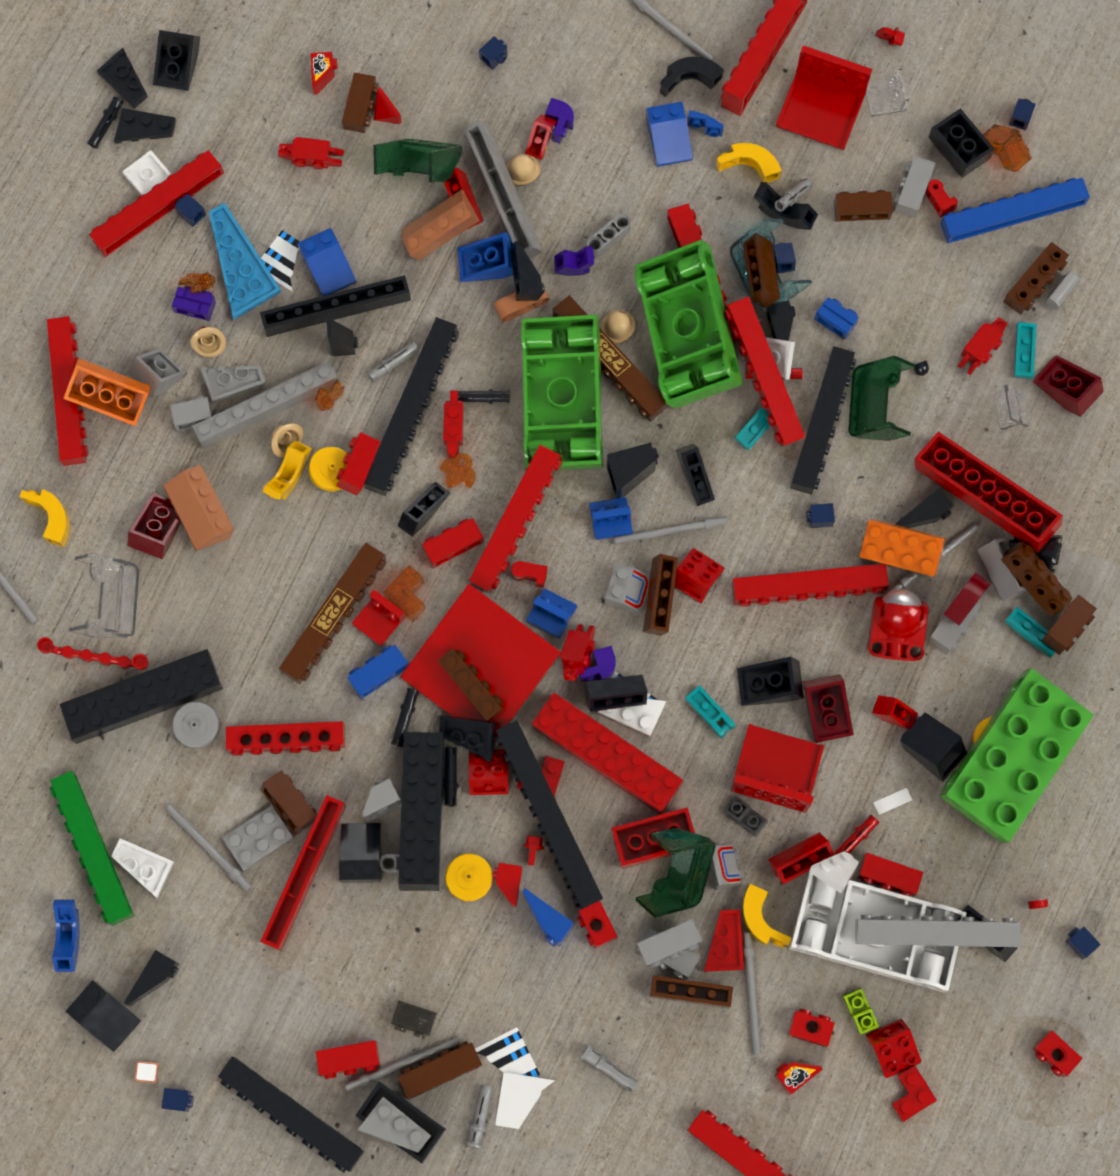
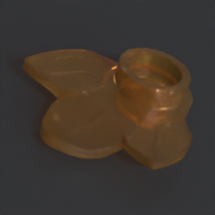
M191 273L181 278L178 285L191 286V293H197L213 288L215 277L208 273Z
M338 380L334 382L329 390L324 388L318 389L315 401L321 411L331 409L334 401L343 394L345 387Z
M458 454L455 458H448L441 464L440 470L447 473L446 483L449 488H453L461 482L469 488L473 486L476 473L472 469L473 462L468 454ZM461 459L466 461L465 466L459 464Z

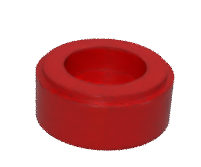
M1048 899L1028 901L1030 909L1046 908L1049 906Z

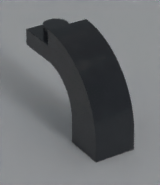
M703 57L679 59L667 67V76L660 83V93L666 97L680 82L688 79L698 80L711 90L723 78L724 69L712 60Z
M761 182L754 195V198L759 203L758 208L763 213L793 228L811 230L818 216L809 204L794 203L792 206L785 208L784 211H778L775 208V202L781 196L767 182Z

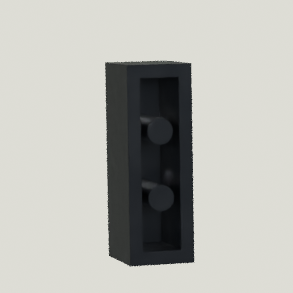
M643 675L585 682V698L589 712L647 705L648 691Z

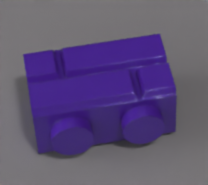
M190 286L178 287L172 303V309L175 313L210 321L216 300L209 291L202 290V292H198Z

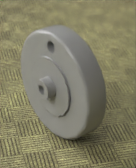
M199 701L188 702L182 705L173 717V733L176 739L184 746L202 748L212 743L217 737L220 730V719L215 709L209 704Z

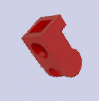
M931 180L927 186L926 196L941 218L947 213L956 210L958 201L955 196L949 198L941 181Z
M517 561L512 565L511 573L515 580L536 582V587L544 589L548 566Z

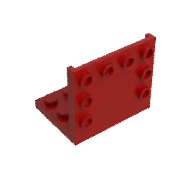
M803 45L800 51L796 74L780 112L776 127L845 150L866 95L873 69Z
M749 723L730 791L806 813L813 802L814 796H811L825 745L774 732Z

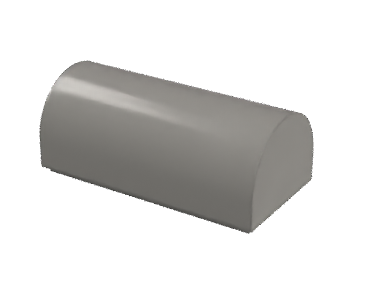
M1069 271L1044 301V304L1054 310H1058L1080 281L1079 277L1073 271Z

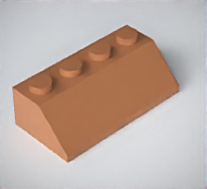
M460 190L403 228V242L410 256L420 261L479 222V219L463 190Z
M201 465L182 471L163 485L195 551L231 538L234 528Z

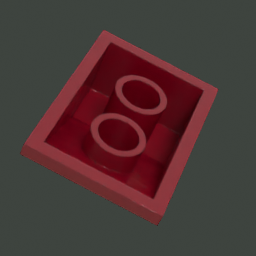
M1057 355L1033 379L1034 384L1064 409L1079 417L1104 392L1101 377Z
M152 492L128 531L127 546L160 559L164 558L181 523L170 499Z
M841 674L802 682L815 743L853 736L846 688Z

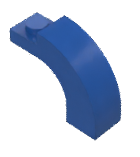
M54 900L53 909L56 921V942L52 955L54 971L75 972L79 952V911L75 907L74 900Z

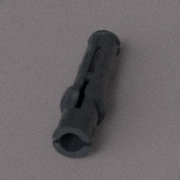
M114 96L108 108L103 111V117L87 141L91 147L98 148L111 123L116 120V115L124 104L120 98Z
M489 389V391H458V396H460L458 401L489 402V404H493V402L510 403V397H502L509 396L510 391H493V389Z
M407 688L404 703L400 706L401 713L391 742L392 745L397 744L398 747H403L404 732H407L412 712L414 713L416 709L414 706L419 694L418 690L413 691L412 688Z
M449 746L445 747L444 806L453 807L457 806L456 796L457 789L459 788L457 783V747Z

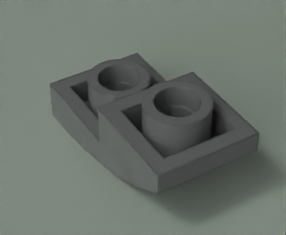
M736 795L723 810L755 837L758 836L768 823L767 819L754 811L750 805Z

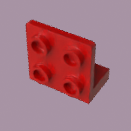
M692 548L677 567L674 587L702 603L710 588L725 568L695 548Z
M374 589L369 595L371 600L353 620L352 624L379 646H383L406 617L402 610Z
M494 750L492 762L484 760L478 754L469 752L470 795L509 794L508 764L503 756L506 753L505 750Z
M902 1019L865 1035L868 1043L876 1053L885 1078H889L921 1063L911 1030Z

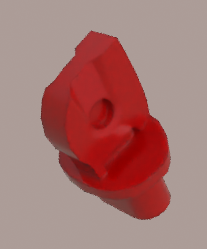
M882 27L876 31L875 36L888 40L889 45L893 46L896 44L901 46L905 33L899 31L898 27L894 30Z
M527 836L526 844H523V847L530 849L528 865L534 866L536 850H544L542 838Z

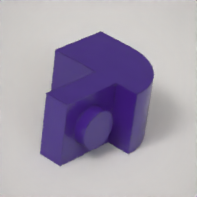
M551 98L545 116L558 121L553 132V142L560 144L562 137H566L568 129L573 130L574 114L572 108L567 103Z
M586 246L578 252L563 250L554 256L555 273L560 275H584L589 273V267L594 265L593 247Z
M612 646L593 651L596 666L585 669L584 674H579L581 682L597 680V677H600V680L610 679L613 676L616 659Z

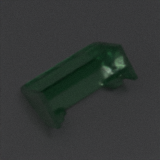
M410 138L373 145L374 174L390 172L393 173V176H404L406 172L428 174L429 182H447V179L452 177L461 157L462 145Z
M894 355L859 365L854 369L848 427L851 436L882 441H891L911 436V432L897 427L892 422H886L889 388H893L899 383L901 371L915 368V364Z
M679 828L652 833L651 838L669 854H672L667 877L656 880L653 884L652 892L636 897L635 901L654 918L697 906L703 897L716 847L715 842L709 837Z

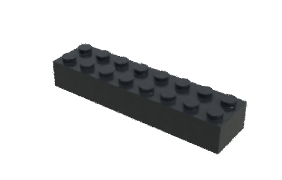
M206 649L60 703V707L71 740L78 744L220 691L223 687L211 653Z
M404 732L398 879L400 891H440L444 760L443 732Z

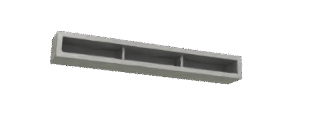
M481 121L474 123L465 129L468 140L512 243L514 244L515 241H519L531 259L542 253L543 250L490 127Z
M328 361L192 427L203 449L339 385L338 378Z
M861 915V919H855V943L1021 947V923L1015 922V918H1002V921H994V917H982V921H974V917H962V921H954V917L942 916V920H934V916H921V920H913V916H901V919H893L892 915H881V919H873V915Z

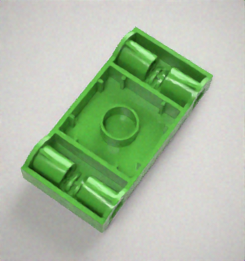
M699 240L635 265V282L642 296L659 371V387L666 405L676 409L743 385L729 323L724 315L725 306L710 245Z
M582 315L522 319L525 468H528L539 445L562 456L561 460L563 463L559 470L603 468L600 323L598 316Z
M1033 668L1024 670L1012 684L1006 694V698L962 763L949 777L939 797L1000 843H1009L1094 714Z

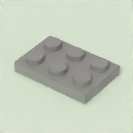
M271 805L222 839L245 872L294 838Z

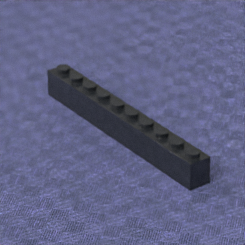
M438 317L435 318L364 482L365 489L385 497L388 491H392L395 474L398 475L400 473L402 458H406L408 454V444L410 441L413 442L416 436L415 428L423 420L424 415L422 412L430 404L431 398L429 396L431 392H435L438 385L436 380L439 375L443 374L445 369L444 362L450 358L452 353V343H456L459 337L456 324Z
M516 720L497 729L498 735L494 737L499 747L503 745L506 751L503 756L507 764L512 763L514 771H512L513 777L516 782L520 781L523 786L520 791L524 799H529L532 805L528 808L533 818L537 816L540 822L537 827L541 835L546 834L549 840L546 842L550 854L554 852L557 857L554 862L558 870H563L566 876L563 878L567 889L572 888L574 896H572L575 906H580L583 909L603 900L518 721Z

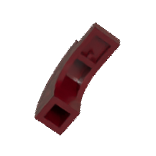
M975 572L943 615L960 626L991 583Z

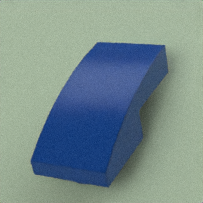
M689 110L687 125H691L694 128L705 127L704 134L711 137H722L724 127L722 123L706 114Z

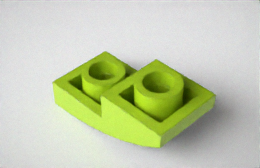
M862 988L842 995L860 1035L879 1027Z

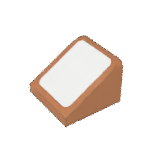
M137 1061L134 1081L157 1084L159 1063Z

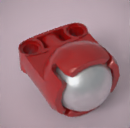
M906 589L892 590L884 597H876L872 607L869 639L867 642L870 654L875 657L892 660H921L925 654L924 646L929 615L928 604L920 601L913 592ZM875 642L881 643V648L877 651L871 649L872 644ZM911 648H920V652L918 654H910Z

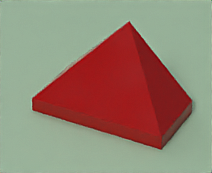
M381 87L378 88L374 120L393 124L402 123L398 110Z

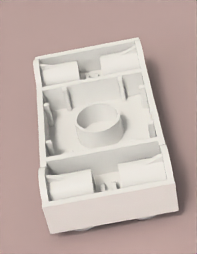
M808 872L789 949L945 993L949 990L959 946L856 944L855 919H861V915H873V919H881V915H892L893 919H901V916H913V920H921V916H934V920H942V916L954 917V921H962V917H966L967 913L953 907L930 903L851 880L848 881L840 894Z

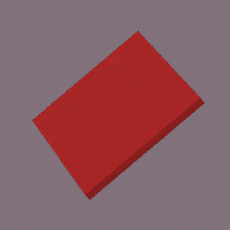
M468 584L400 677L451 716L486 721L438 662L452 648L457 651L460 649L467 657L466 662L469 665L472 664L478 670L479 678L481 680L485 679L491 686L490 691L494 696L497 694L504 702L502 706L505 710L491 721L495 722L496 736L498 735L497 729L510 724L560 656L561 651L471 584Z

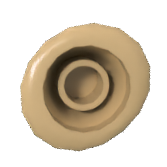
M517 155L509 160L506 165L514 185H526L533 182L540 175L541 171L540 163L530 155Z
M615 310L608 313L601 323V330L614 344L623 343L633 335L636 327L634 317L624 310Z
M210 326L199 328L192 335L190 341L194 351L204 357L221 355L226 347V339L223 333Z
M294 423L278 426L273 431L271 437L273 453L277 457L284 458L289 445L294 441L301 443L303 429Z

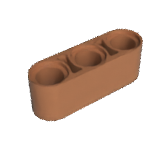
M544 290V294H542L538 301H516V294L514 292L499 299L493 306L501 321L507 322L546 304L550 298L546 290Z

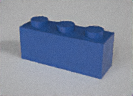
M396 645L385 647L381 651L382 654L376 658L374 656L369 658L360 669L356 667L349 672L347 679L361 700L408 667V662Z

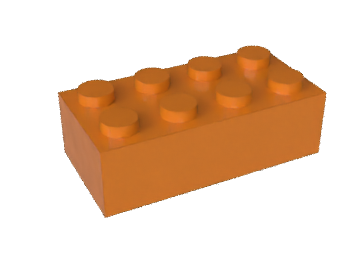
M79 358L63 399L136 426L151 386Z
M870 519L859 557L935 577L946 538Z

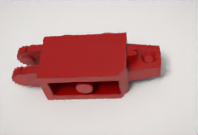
M296 137L292 144L279 145L278 156L291 160L292 164L297 167L310 166L315 169H328L329 166H342L341 160L330 158V156H344V150L331 147L330 141Z
M998 317L992 324H983L963 349L961 356L964 358L960 361L958 367L961 369L967 361L971 362L973 365L970 366L967 374L971 375L982 363L986 365L992 357L990 353L993 349L997 351L1002 345L1003 331L1008 323Z
M450 390V401H445L443 442L444 445H447L448 456L456 458L459 454V445H463L464 406L463 401H458V391Z
M578 624L576 631L569 630L560 654L564 670V680L576 681L578 675L584 674L586 667H589L591 652L595 650V641H593L595 626L590 625L587 632H584L583 624Z

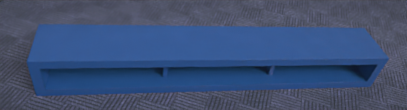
M1071 178L1064 183H1053L1043 189L1040 187L1035 188L1029 193L1024 194L1021 192L1008 199L1003 197L994 203L986 202L976 208L968 207L958 213H947L940 225L948 244L1086 205L1090 196L1083 178Z

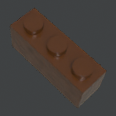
M354 72L342 119L344 130L365 133L366 127L370 126L371 116L369 114L370 111L374 110L375 100L373 98L374 94L377 95V89L379 88L375 76Z
M878 190L876 192L859 191L857 193H849L844 191L836 194L834 199L835 222L890 220L893 213L891 192Z
M1078 594L1041 641L1058 655L1064 650L1068 652L1074 645L1072 641L1074 637L1078 639L1085 631L1082 627L1085 624L1088 626L1095 618L1093 613L1097 608Z
M281 770L263 782L260 788L261 792L295 835L314 823L317 817L315 808L306 802L303 793L295 788L289 775H285Z

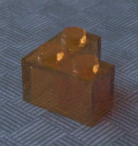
M994 124L983 134L993 146V154L999 156L1006 170L1018 172L1032 159L1029 148L1025 145L1022 134L1018 129Z
M408 565L383 592L384 597L402 610L412 623L426 609L425 604L414 595L425 583L424 578L413 567Z

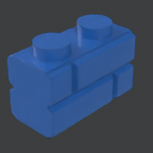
M829 297L816 312L814 320L844 340L856 326L859 319L855 311L845 309L839 300Z

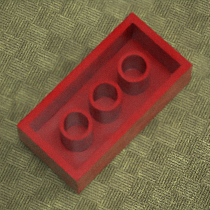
M688 807L611 828L621 869L694 850L699 846Z

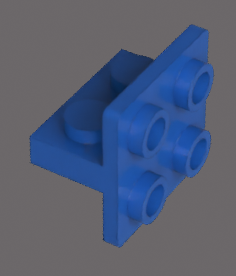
M626 497L589 504L596 540L633 534L631 511Z
M544 588L540 596H536L527 622L557 638H561L577 605Z

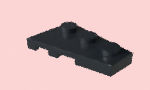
M124 48L120 49L97 70L98 75L134 109L148 97Z
M122 108L114 142L118 144L129 140L135 142L138 139L150 138L152 140L173 137L177 120L175 117Z
M446 715L440 716L439 732H443L445 739L465 747L469 752L478 754L488 762L493 761L495 722Z

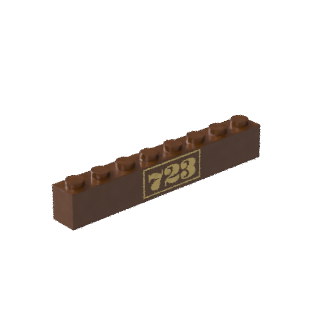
M569 295L553 308L552 317L588 314ZM600 328V360L603 375L606 378L610 377L614 382L615 388L619 392L623 391L627 401L631 405L635 404L639 409L640 415L644 419L648 418L651 422L667 409L668 405H666L664 397Z
M365 542L279 667L281 673L298 684H301L302 681L305 682L309 678L313 665L316 666L320 662L324 649L327 650L333 642L332 637L335 633L338 634L342 630L343 621L346 617L349 618L352 615L356 602H360L363 599L367 586H372L378 570L382 571L385 567L386 557L384 553Z

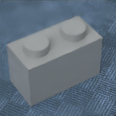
M199 396L191 401L181 400L170 405L177 432L193 429V425L213 416L208 397Z

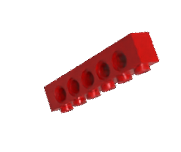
M343 721L226 726V750L232 756H241L243 752H251V755H261L265 751H270L271 754H281L282 751L290 750V753H301L302 750L321 752V749H329V751L335 752L345 748V724ZM328 733L330 738L325 742L320 741V736ZM309 734L310 739L308 742L303 743L300 741L302 735ZM284 735L291 736L288 743H281V738ZM264 736L271 737V741L268 744L261 743ZM245 737H251V743L248 745H243L242 740Z

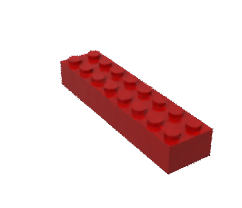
M808 0L773 1L774 6L772 9L769 8L767 10L764 23H760L757 27V35L755 38L751 37L747 46L749 47L746 52L743 51L739 58L740 63L738 67L734 66L730 74L732 77L729 81L726 80L722 87L721 107L741 116Z
M939 431L915 457L916 470L1018 540H1024L1037 553L1062 525V514Z
M556 693L551 695L532 722V729L659 815L663 813L683 783L682 778Z

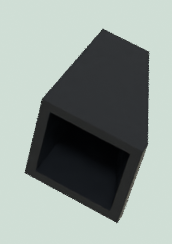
M651 442L607 454L606 467L616 499L626 496L655 472L659 457L657 449L652 448Z
M926 712L914 721V725L909 731L904 732L900 740L903 749L942 782L968 754L962 737Z

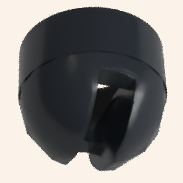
M927 360L913 366L917 375L924 376L928 373L929 365Z

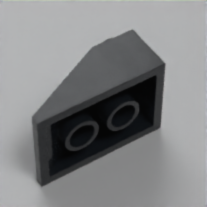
M159 30L153 85L189 91L199 53L200 36Z
M793 657L737 668L742 706L783 703L804 699L800 662Z
M381 823L341 824L339 881L341 883L381 882V867L379 864L381 859Z
M94 980L89 983L65 1011L113 1052L118 1049L141 1022L137 1016Z

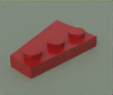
M720 910L704 972L744 971L740 910Z

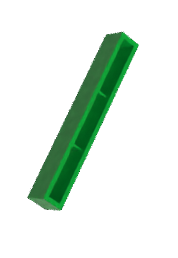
M70 771L50 780L52 786L49 789L52 796L58 799V811L61 816H65V828L68 833H72L74 838L71 840L75 851L79 850L81 855L79 862L82 868H86L88 872L86 879L90 887L93 886L96 893L93 895L96 903L102 906L103 911L101 915L104 922L114 926L134 917L135 915L76 774Z

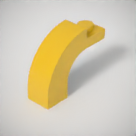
M756 144L731 145L730 153H722L716 160L718 172L735 165L744 164L753 167L758 172L762 182L769 183L781 177L782 170L776 158L768 150Z
M297 441L289 445L280 469L274 478L264 486L263 493L273 499L280 500L282 498L285 500L299 481L312 448Z
M42 489L41 494L33 490L28 492L22 490L19 497L23 502L42 508L48 513V525L43 538L49 543L65 547L70 533V521L60 501L52 493Z
M749 884L742 902V915L746 928L758 942L765 946L769 939L773 940L772 944L777 947H788L792 938L772 929L763 919L762 906L768 891Z

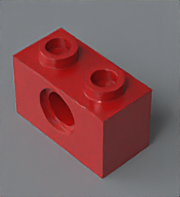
M601 901L578 911L580 916L577 917L581 928H586L588 934L585 936L590 946L594 945L595 949L617 939L618 936ZM592 921H599L602 924L601 929L598 931L591 929L590 924Z
M800 1009L793 1014L788 1036L828 1047L835 1023L830 1021V1017L824 1015L815 1017L811 1015L810 1011ZM808 1022L816 1024V1032L811 1033L807 1030L806 1025Z
M1053 1030L1048 1031L1033 1048L1036 1052L1035 1056L1043 1063L1046 1061L1051 1066L1050 1070L1058 1077H1067L1083 1059ZM1054 1049L1060 1052L1061 1057L1058 1061L1052 1057Z

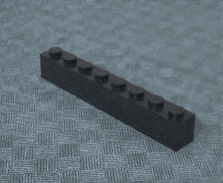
M404 275L262 311L260 315L266 336L270 337L327 322L326 319L336 320L411 301Z
M833 346L790 489L812 495L814 489L818 490L821 479L817 477L819 472L823 473L826 462L822 460L824 455H828L831 444H828L829 437L833 438L836 427H833L834 421L839 420L841 410H838L840 403H844L847 394L843 393V391L850 384L852 376H848L850 370H854L856 359H853L855 352Z
M232 1056L218 1075L222 1079L220 1083L229 1090L233 1087L238 1091L236 1095L244 1101L251 1100L254 1103L252 1107L260 1113L266 1111L271 1115L269 1119L277 1125L280 1123L284 1124L287 1127L285 1131L296 1137V1135L302 1137L304 1145L310 1149L313 1146L320 1151L318 1155L327 1161L329 1159L335 1161V1167L343 1173L346 1170L351 1172L365 1153L359 1146L236 1057Z

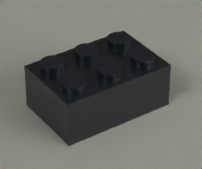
M961 108L933 126L928 137L961 178L991 159L994 152L993 146Z

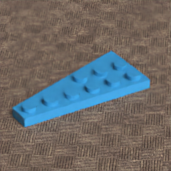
M224 202L209 211L231 312L235 320L281 293V289Z

